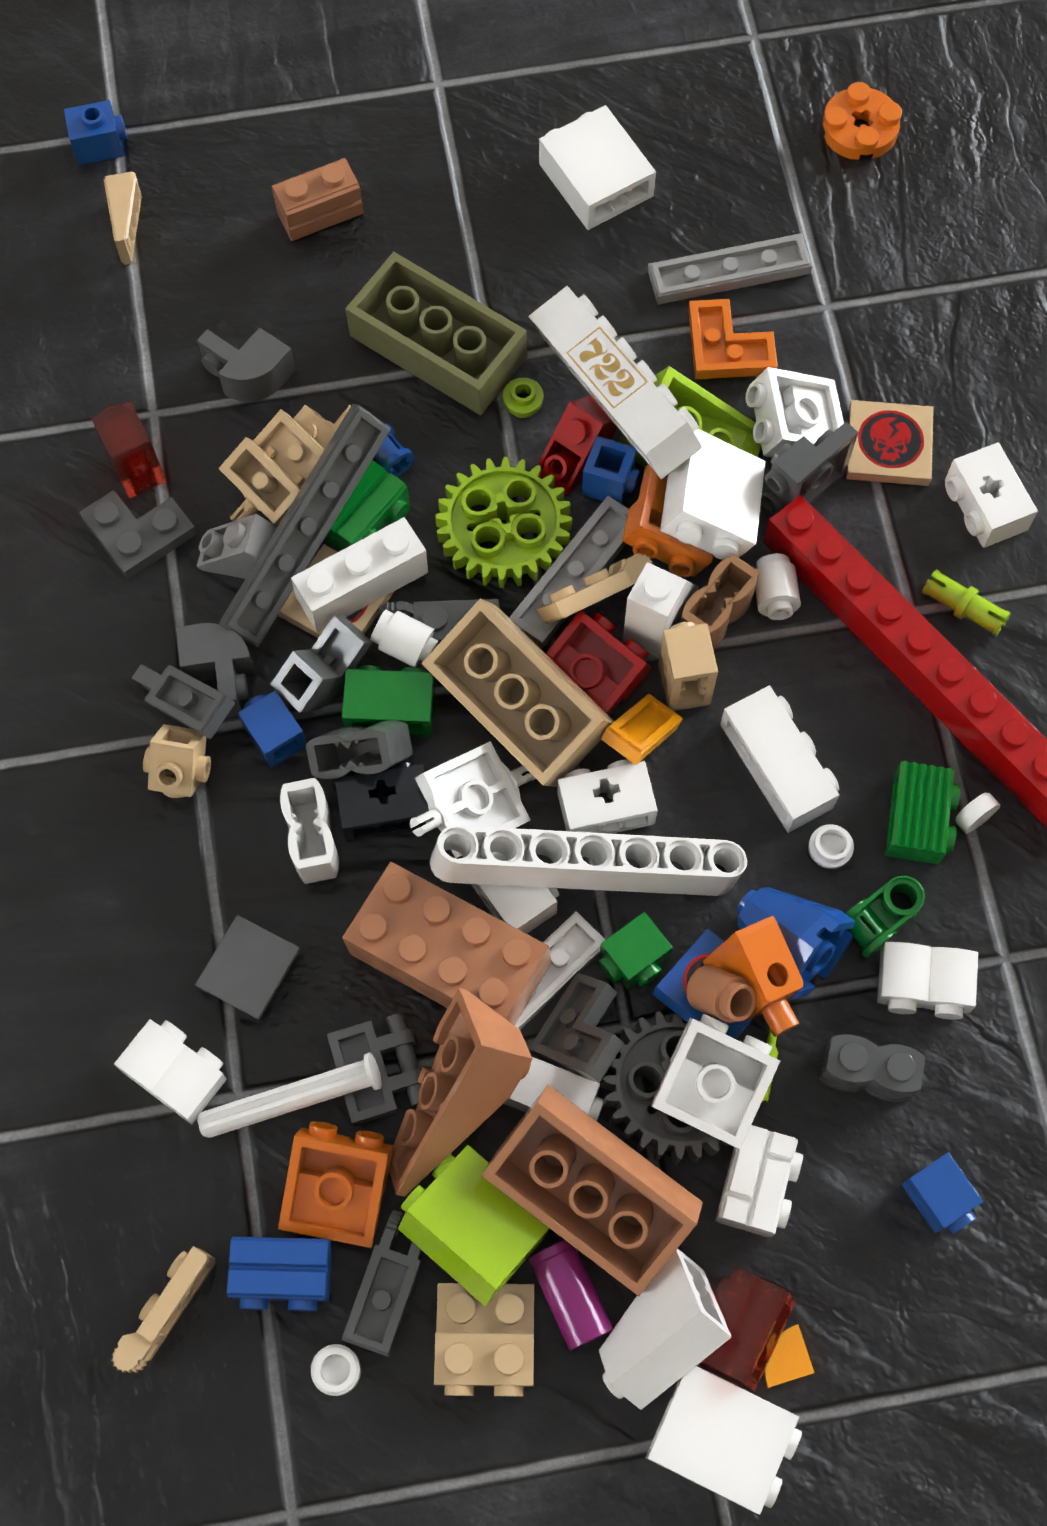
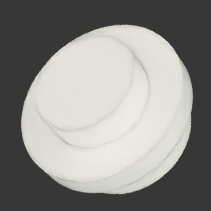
M828 824L817 828L813 832L809 840L808 849L811 858L819 866L827 869H836L844 866L850 860L854 851V843L851 835L844 828Z

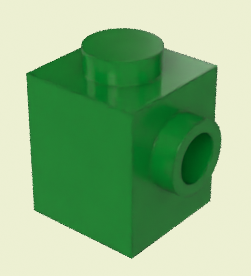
M643 912L601 943L599 955L602 959L598 963L612 983L615 984L620 981L626 990L636 983L642 988L662 973V969L659 966L670 959L673 947L649 916Z

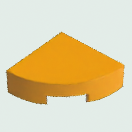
M798 1324L783 1331L769 1348L763 1368L766 1388L814 1373Z

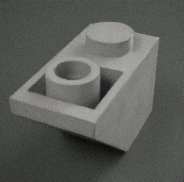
M253 514L209 529L200 541V556L196 567L202 571L246 579L278 526L257 514Z

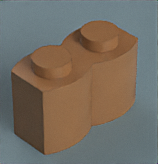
M736 555L725 558L713 570L708 586L699 589L688 599L682 612L681 622H693L695 625L707 623L713 649L716 648L723 640L728 624L738 620L750 607L759 571Z

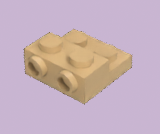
M438 1283L434 1385L445 1386L444 1396H474V1386H494V1396L522 1397L524 1387H533L534 1284H505L485 1307L459 1283Z

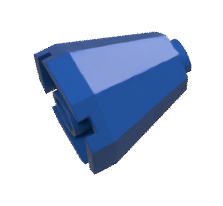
M770 887L760 888L757 892L755 890L749 891L737 907L739 912L738 927L740 930L772 915L775 917L803 979V988L791 996V999L809 995L816 988L809 981L816 974L825 979L833 971L852 941L853 934L846 929L854 928L855 921L841 910Z

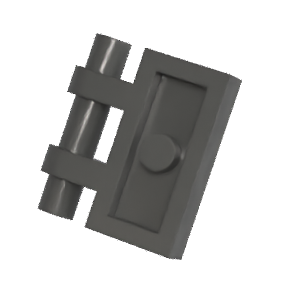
M403 1013L393 1014L386 1018L390 1034L376 1037L371 1020L327 1034L336 1068L364 1060V1054L369 1052L373 1054L379 1067L382 1080L381 1089L374 1090L370 1086L344 1095L353 1126L397 1113L398 1109L393 1095L395 1093L407 1091L411 1107H417L421 1084L417 1081L422 1068H419L413 1048L417 1043L413 1029L407 1028ZM388 1052L396 1053L401 1074L388 1077L382 1054Z

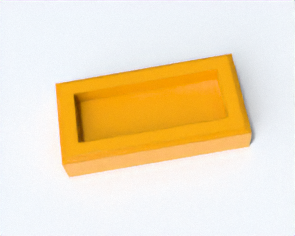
M647 694L607 727L601 740L637 765L678 729L683 718L651 694Z

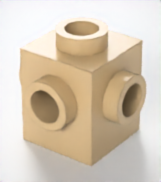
M163 724L150 741V746L147 747L144 754L143 771L149 773L148 790L163 792L164 795L171 798L192 797L200 783H206L210 774L211 758L205 756L206 737L190 728Z

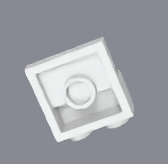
M767 367L747 389L746 403L749 407L754 408L756 416L753 438L756 443L761 444L763 456L773 457L783 445L788 443L792 446L803 436L814 444L825 431L831 429L834 432L844 424L835 381L832 379Z
M703 1014L700 1022L689 1018L651 1106L740 1149L780 1060L769 1055L772 1046L752 1036L746 1035L744 1041L740 1042L726 1035L729 1026L706 1014Z

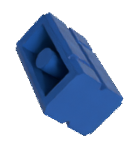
M232 1237L230 1242L227 1297L233 1300H240L239 1309L268 1310L269 1301H288V1310L317 1311V1302H329L333 1243L329 1239Z

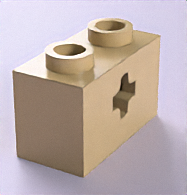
M681 622L671 626L670 629L663 630L658 666L667 707L676 711L711 705L718 668L708 624L695 625L693 622Z

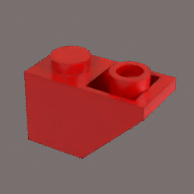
M591 396L569 402L538 463L541 466V478L553 475L554 487H563L565 489L564 494L566 495L570 494L583 479V470L596 436L612 440L618 428Z

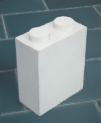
M606 105L593 112H586L577 120L559 129H553L545 136L539 138L540 166L587 230L654 196L656 171Z
M697 429L694 431V434L703 448L668 474L660 531L677 538L683 543L691 544L711 553L718 559L724 560L731 555H736L739 558L756 545L765 461Z
M695 1366L678 1380L645 1458L760 1515L763 1506L772 1508L779 1494L782 1479L776 1477L783 1457L791 1460L799 1444L802 1431L795 1428L799 1416Z

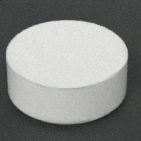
M983 793L957 814L955 822L965 834H968L986 822L1000 808V804L990 793Z
M332 1344L322 1348L315 1355L311 1364L313 1383L321 1392L331 1396H341L349 1393L355 1388L361 1376V1364L358 1356L353 1350L340 1344Z

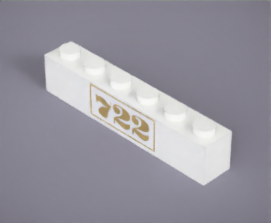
M566 286L530 314L529 318L545 342L659 478H664L703 448L694 434L699 425L685 407L679 411L676 410L674 406L678 402L664 383L658 387L654 385L657 378L643 360L637 364L633 361L637 356L626 340L622 337L616 342L614 338L617 336V333L603 315L598 319L595 318L598 312L587 296L583 294L578 298Z

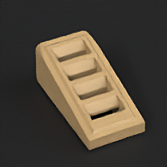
M126 172L105 176V179H103L114 242L121 263L123 262L124 265L132 264L142 199L136 174L134 172Z

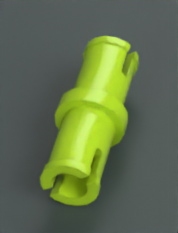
M937 569L932 573V580L928 579L922 590L924 595H928L954 610L953 615L959 619L966 617L991 632L994 636L1000 633L1001 626L1004 627L1011 612L1005 611L979 596V590L973 586L967 589L943 575Z

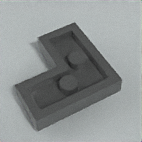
M115 490L79 512L82 520L127 580L197 535L195 526L172 497L138 519L134 517Z
M577 972L529 1047V1050L542 1060L600 1083L624 1044L615 1034L596 1027L617 992L608 983Z

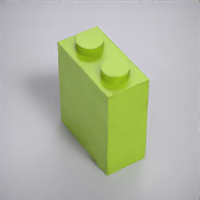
M467 1145L456 1158L450 1153L434 1169L432 1176L435 1180L426 1190L419 1185L401 1205V1209L405 1211L398 1230L486 1307L545 1239L550 1228L482 1177L489 1162Z

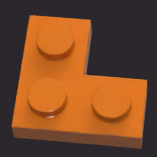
M730 299L689 301L688 314L695 379L759 376L767 367L778 368L774 331L733 333Z

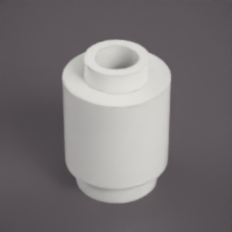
M779 553L765 555L756 562V570L759 571L755 587L758 611L772 620H784L791 617L793 612L797 611L801 606L796 568L790 562V558L787 555Z
M385 610L380 616L370 638L372 642L379 645L378 650L414 668L418 666L420 661L423 662L438 644V640L432 638L435 631L434 628L398 610L395 613Z

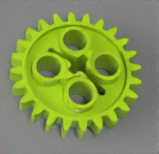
M508 457L503 458L501 467H495L493 461L488 458L486 460V470L481 471L475 464L470 465L471 477L469 478L458 472L456 474L458 487L448 484L445 486L447 498L438 500L441 513L435 515L436 527L440 528L437 530L438 542L444 543L442 545L443 555L445 557L454 555L452 560L455 570L467 565L466 576L469 580L478 572L481 573L484 586L490 582L492 577H498L500 588H504L507 578L513 577L519 587L522 585V575L526 573L534 581L538 580V567L540 566L547 571L552 565L551 557L557 559L563 552L561 545L564 546L570 543V533L567 531L572 530V517L567 515L570 514L571 504L570 501H563L565 489L563 487L553 489V475L540 479L541 466L539 465L530 472L526 471L524 459H521L516 468L510 467ZM516 496H523L528 500L517 503L511 499ZM475 505L487 507L486 510L479 512L473 511L470 508ZM501 520H506L507 524H502ZM526 532H532L537 534L538 537L527 540L522 538L521 535ZM485 541H492L497 543V545L491 549H485L479 546L481 543Z

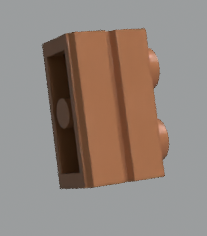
M345 158L272 185L277 213L291 241L364 214L360 186Z

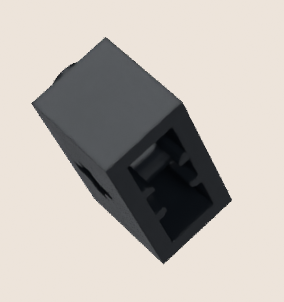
M401 762L388 768V770L375 774H360L352 771L344 775L345 777L335 778L341 825L346 842L411 832L426 824L423 822L413 828L410 827V820L429 811L428 803L415 780V777L424 773L423 764L414 765L412 762ZM388 794L387 804L379 803L380 795Z

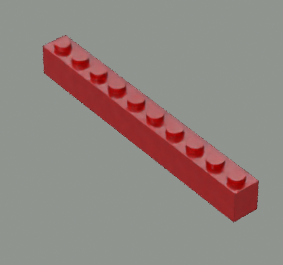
M801 495L771 517L763 543L774 554H784L790 558V562L795 565L797 577L1047 828V739Z

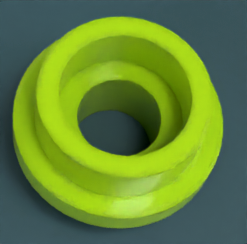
M517 378L510 381L504 388V406L516 417L528 418L534 415L543 404V390L533 379ZM521 393L529 394L526 398H520L517 395Z

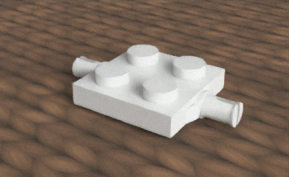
M491 741L415 777L428 803L429 811L410 820L411 828L423 822L426 823L412 832L419 837L436 827L442 832L447 827L455 825L517 828L531 820L521 802L518 787L536 778L531 773L522 776L521 774L528 771L523 765L510 771L501 762ZM451 850L455 858L462 856L457 851Z

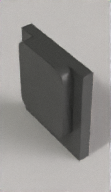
M237 915L195 986L259 1021L301 949Z

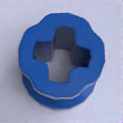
M386 424L391 430L374 458L386 469L387 473L399 477L412 466L415 456L409 448H404L394 436L395 431L392 426Z

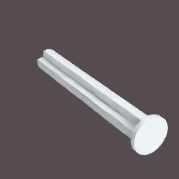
M370 1052L364 1054V1060L200 1112L197 1116L199 1130L202 1136L211 1138L370 1086L374 1090L381 1089L382 1080L379 1067L373 1054Z

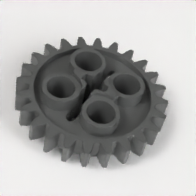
M659 1011L656 1012L652 1019V1026L641 1017L635 1025L636 1033L627 1027L623 1030L620 1038L624 1044L607 1070V1073L611 1075L603 1077L600 1082V1088L612 1091V1093L604 1098L603 1107H616L617 1111L612 1115L609 1123L610 1125L624 1122L627 1127L621 1136L623 1141L634 1135L639 1138L636 1152H642L649 1144L654 1147L655 1161H659L665 1151H670L673 1164L678 1165L683 1158L684 1152L687 1151L691 1161L697 1163L702 1157V1148L713 1157L720 1150L718 1141L725 1146L729 1144L689 1124L683 1128L676 1127L669 1121L667 1114L660 1110L654 1114L647 1112V1108L652 1104L671 1063V1058L668 1056L666 1048H676L687 1025L682 1022V1018L675 1012L670 1022L666 1023L664 1016ZM640 1076L647 1078L652 1083L654 1092L645 1093L640 1091L635 1086L633 1078Z

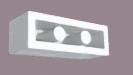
M405 517L291 577L296 600L318 633L326 628L334 615H344L347 617L427 574L426 549Z
M769 685L725 708L720 725L787 833L832 810L840 795L838 793L839 784L832 771L828 768L823 769L815 757L816 749L809 735L804 731L800 733L792 721L793 713L786 699L783 696L777 697Z

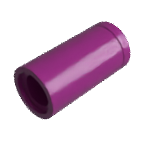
M564 1240L528 1259L569 1351L577 1349L613 1330V1326L574 1246Z

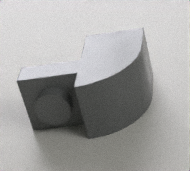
M260 327L239 350L208 329L197 340L203 366L210 373L219 377L224 395L238 401H257L269 397L278 391L296 371L292 349Z
M334 615L311 649L292 651L270 685L300 713L318 710L331 703L344 692L346 669H355L373 642L344 615Z
M216 623L176 627L179 663L182 672L199 681L217 679L218 691L235 702L226 718L239 716L238 712L242 710L241 700L248 699L245 675L256 674L251 656L243 639L234 630H229Z

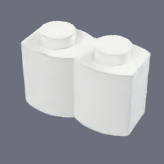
M310 778L283 784L280 794V805L289 828L288 850L300 879L305 884L336 878L339 870V856L330 831L331 813L320 783L316 778Z
M885 942L880 951L877 1003L888 1005V1011L897 1014H915L916 1008L935 1010V1016L938 1018L962 1019L963 1013H970L976 1007L978 952L959 948L929 947L904 942Z
M149 1019L114 1065L131 1080L192 1125L199 1113L204 1110L227 1080L224 1074L219 1071L224 1063L203 1047L196 1053L184 1045L183 1042L187 1036L169 1021L165 1020L160 1026Z

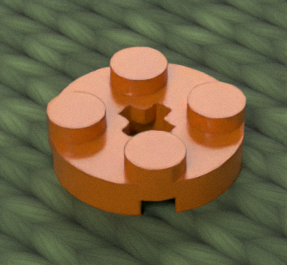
M852 83L847 90L834 95L826 105L822 121L826 143L833 151L849 159L859 160L860 155L873 154L872 159L880 157L887 153L897 140L902 109L886 94L870 88L866 83ZM856 119H862L867 121L870 126L863 124L857 127L854 123Z

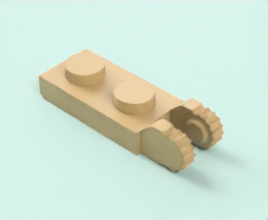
M636 554L610 565L609 571L605 568L583 578L586 586L575 591L571 584L549 594L551 603L537 609L542 622L548 624L563 619L636 583L646 563L652 564L653 561L646 554Z
M194 1246L189 1253L183 1251L177 1256L167 1273L171 1280L159 1296L157 1293L152 1295L142 1308L138 1318L143 1322L136 1333L123 1335L118 1342V1348H114L115 1352L112 1354L113 1359L111 1361H114L113 1366H116L117 1370L138 1373L139 1370H143L144 1366H147V1361H151L215 1265L216 1258Z

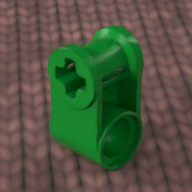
M906 875L897 876L869 898L863 899L845 913L855 921L854 928L847 930L853 934L854 939L863 948L862 955L866 959L879 951L885 942H889L920 911L924 904L925 893L923 887L916 879ZM894 892L904 893L911 900L912 908L902 910L895 907L890 900V894Z

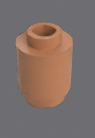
M704 965L698 968L690 977L686 992L689 1004L694 1009L727 1023L743 1021L751 1015L755 1008L756 994L754 989L748 985L747 980L713 965Z

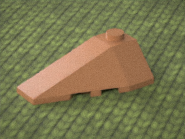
M458 989L438 1024L433 1038L435 1043L440 1044L431 1069L422 1067L417 1081L421 1084L416 1110L409 1109L406 1111L394 1143L389 1173L396 1195L405 1197L509 1099L519 1081L526 1077L533 1058L520 1029L465 989Z

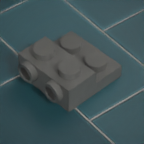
M846 421L834 432L831 429L825 431L814 444L803 436L792 446L788 443L783 445L773 455L771 471L764 477L767 488L761 496V504L766 511L775 515L799 495L809 504L845 475L859 432Z

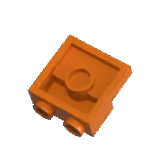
M648 464L644 470L639 498L629 508L622 541L633 547L635 555L640 553L642 555L646 554L650 559L656 558L668 564L669 571L679 577H694L712 563L713 554L691 544L683 543L677 538L660 531L668 475L660 479Z
M310 1122L309 1129L302 1127L294 1135L278 1230L372 1248L375 1243L382 1198L386 1192L394 1145L384 1144V1136L376 1132L357 1131L354 1138L337 1134L338 1127L336 1125L326 1122Z

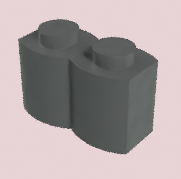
M396 720L382 721L367 728L344 726L316 737L305 744L311 775L321 779L339 778L352 771L360 774L379 773L407 760L413 755L408 724Z
M849 1034L831 1037L823 1048L818 1080L838 1091L857 1092L865 1090L881 1100L890 1102L906 1101L921 1090L926 1057L919 1051L904 1045L888 1044L878 1047L872 1041L860 1036Z

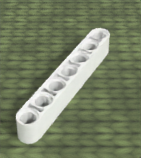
M455 825L447 827L438 836L431 855L430 866L437 878L449 883L719 896L729 892L747 867V857L744 850L738 844L728 840ZM445 850H455L463 858H452ZM491 853H501L506 856L508 861H500ZM537 855H545L548 858H550L553 863H544L537 857ZM582 857L591 858L597 866L587 864ZM626 859L634 860L641 868L633 867ZM671 861L680 864L685 871L674 867ZM715 864H719L722 867H724L727 873L719 870L715 866Z

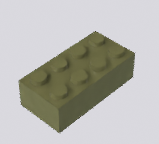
M394 251L345 308L350 337L480 416L527 359V330Z

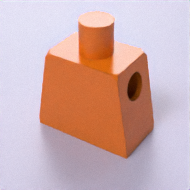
M773 915L736 931L702 961L704 965H713L743 977L747 980L748 985L754 989L756 994L755 1008L751 1015L743 1020V1022L762 1014L774 1037L800 1024L787 999L803 988V979Z

